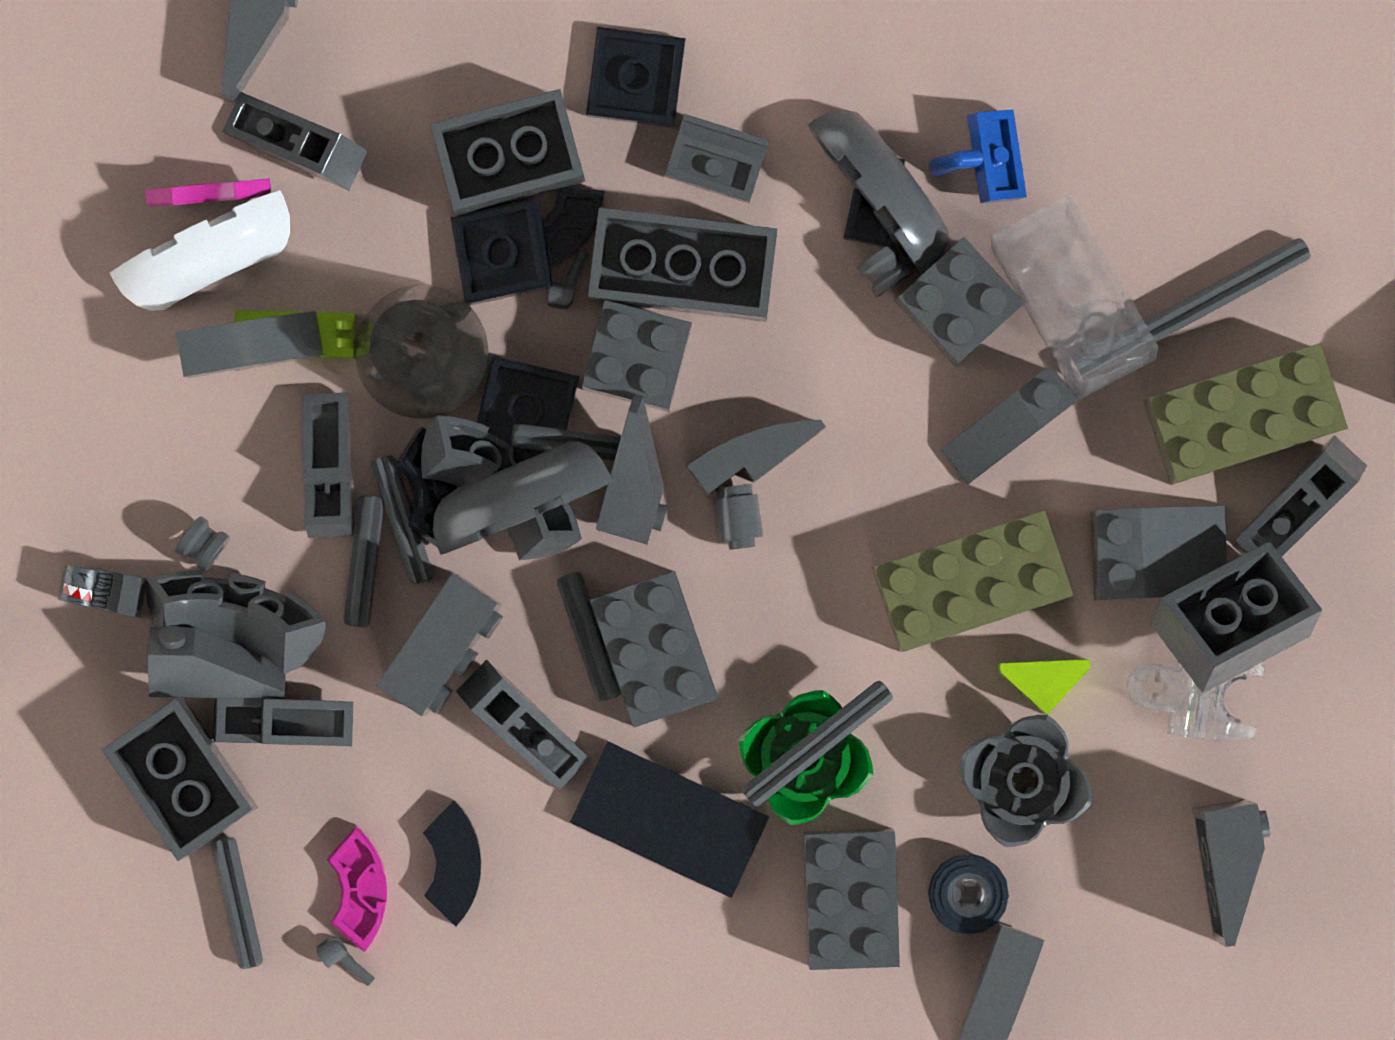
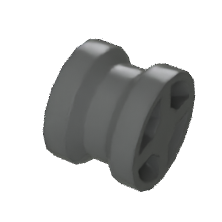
M894 243L881 249L857 267L860 274L868 276L872 282V292L876 297L890 290L913 273L909 265L902 264L897 257L898 249Z
M199 516L184 534L175 552L182 557H191L196 561L197 568L205 573L222 553L230 536L223 531H214L209 527L208 520Z

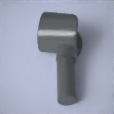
M578 250L566 276L565 284L552 282L553 288H549L548 294L549 307L568 309L572 306L577 279L589 255L587 252Z
M330 937L317 946V954L327 968L341 961L345 968L367 986L375 979L349 955L346 946L338 937Z

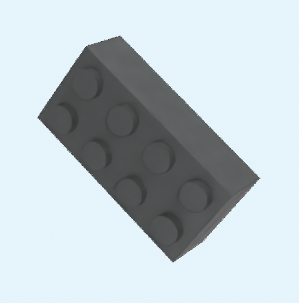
M599 207L588 293L589 301L604 303L605 300L627 306L766 322L778 228Z

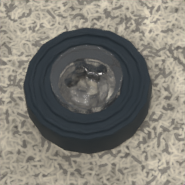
M968 853L953 856L940 864L931 877L928 896L930 907L940 923L951 931L969 935L984 932L998 923L1006 911L1009 891L1007 880L997 865L983 856Z

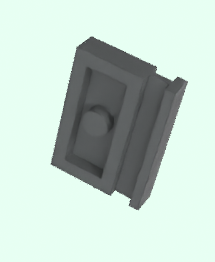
M684 114L665 177L750 204L769 140Z

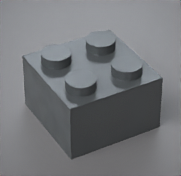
M965 237L933 264L895 301L955 367L1025 303Z
M605 300L582 385L583 390L632 402L634 394L643 396L645 406L670 412L692 322Z

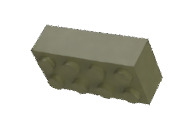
M1321 343L1144 400L1170 485L1348 429Z
M1045 510L872 567L900 652H905L1074 596Z

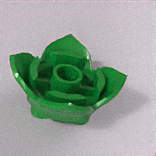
M813 690L799 694L791 699L780 713L763 716L755 720L739 739V751L744 766L750 774L756 777L842 709V705L824 690ZM850 733L822 755L815 765L811 764L808 766V769L803 770L766 800L769 808L789 825L801 824L815 819L824 811L831 800L848 798L858 793L873 776V764L869 750L860 739Z

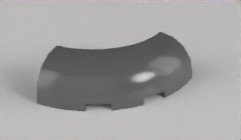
M846 109L836 110L813 120L808 124V127L824 153L843 173L855 189H859L874 209L873 213L885 228L900 253L923 275L942 257L948 246L949 231L927 195L889 145L859 113Z
M437 415L427 428L422 443V478L443 481L460 488L533 456L525 449L514 448L512 443L509 445L500 438L488 433L489 427L467 419ZM569 503L562 504L540 514L537 507H535L538 514L537 517L506 529L516 549L518 560L550 556L570 548L582 539L578 523Z
M568 441L502 471L455 489L441 500L434 514L433 532L440 555L537 517L538 514L535 507H537L540 514L613 483L612 477L602 459L591 447L579 441Z
M199 570L165 573L145 578L146 599L154 627H196L262 655L278 667L283 674L303 665L314 655L323 641L326 629L324 618L297 595L289 592L284 596L265 588L266 581L236 573H231L229 579L203 578L202 571Z

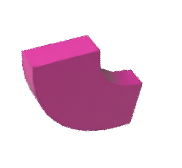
M270 178L145 189L146 202L150 207L258 198L271 193Z
M357 825L327 858V861L336 871L342 890L340 906L331 924L365 952L376 937L384 919L387 905V879L383 862L377 849L366 833Z

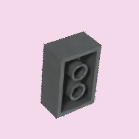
M561 89L430 124L456 216L586 182Z
M1269 541L1162 597L1151 626L1203 694L1310 637L1321 615L1322 608Z
M675 571L590 600L633 728L719 699Z
M452 573L376 686L420 716L428 715L430 710L435 714L436 712L439 713L453 692L447 685L455 673L464 676L479 654L472 648L480 636L490 638L504 617L497 612L502 603L459 574Z
M183 697L174 699L101 749L177 861L188 857L258 808Z
M893 829L803 832L809 970L900 967L895 831Z

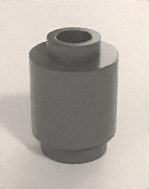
M752 484L717 488V500H713L719 543L728 542L729 550L756 547L755 538L763 537L758 495H753Z

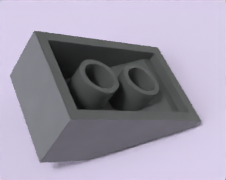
M1225 506L1095 510L1090 512L1095 601L1162 598L1227 564Z
M1248 800L1192 808L1214 941L1225 947L1235 946L1265 850L1263 838L1270 837V827L1266 811H1260L1258 803Z

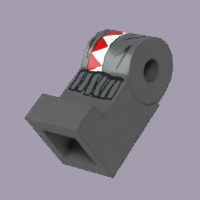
M64 564L58 600L140 618L146 591L145 578L102 569L93 570Z

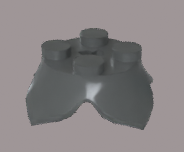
M1038 714L1023 717L1012 723L1003 734L977 740L960 758L962 783L967 792L979 802L981 820L985 829L1004 847L1028 844L1039 836L1045 826L1049 824H1065L1073 821L1092 804V791L1089 779L1083 769L1070 759L1068 755L1069 742L1065 731L1049 715ZM1024 767H1028L1032 770L1029 776L1036 777L1033 787L1026 786L1023 792H1018L1015 790L1017 783L1012 782V776L1014 772L1021 773Z

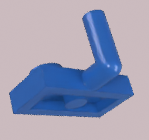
M1014 109L976 112L967 115L972 150L956 151L932 159L929 162V171L934 176H940L961 168L975 167L980 203L1013 201L1027 197Z

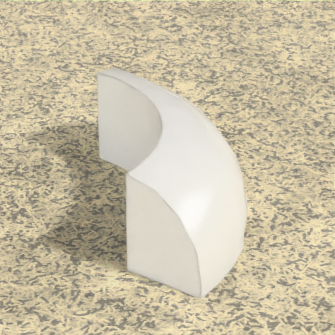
M279 190L238 205L232 209L233 211L221 215L209 223L206 219L173 235L175 239L153 250L151 248L143 251L110 272L114 283L121 293L136 306L150 311L166 310L192 293L232 273L279 255L286 247L290 235V215L281 191Z

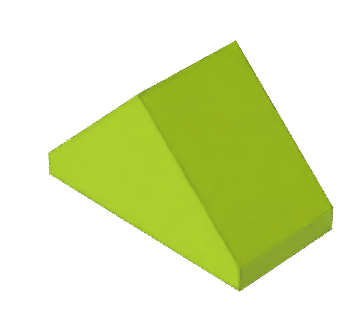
M1090 659L997 663V672L1045 715H1048L1090 669Z

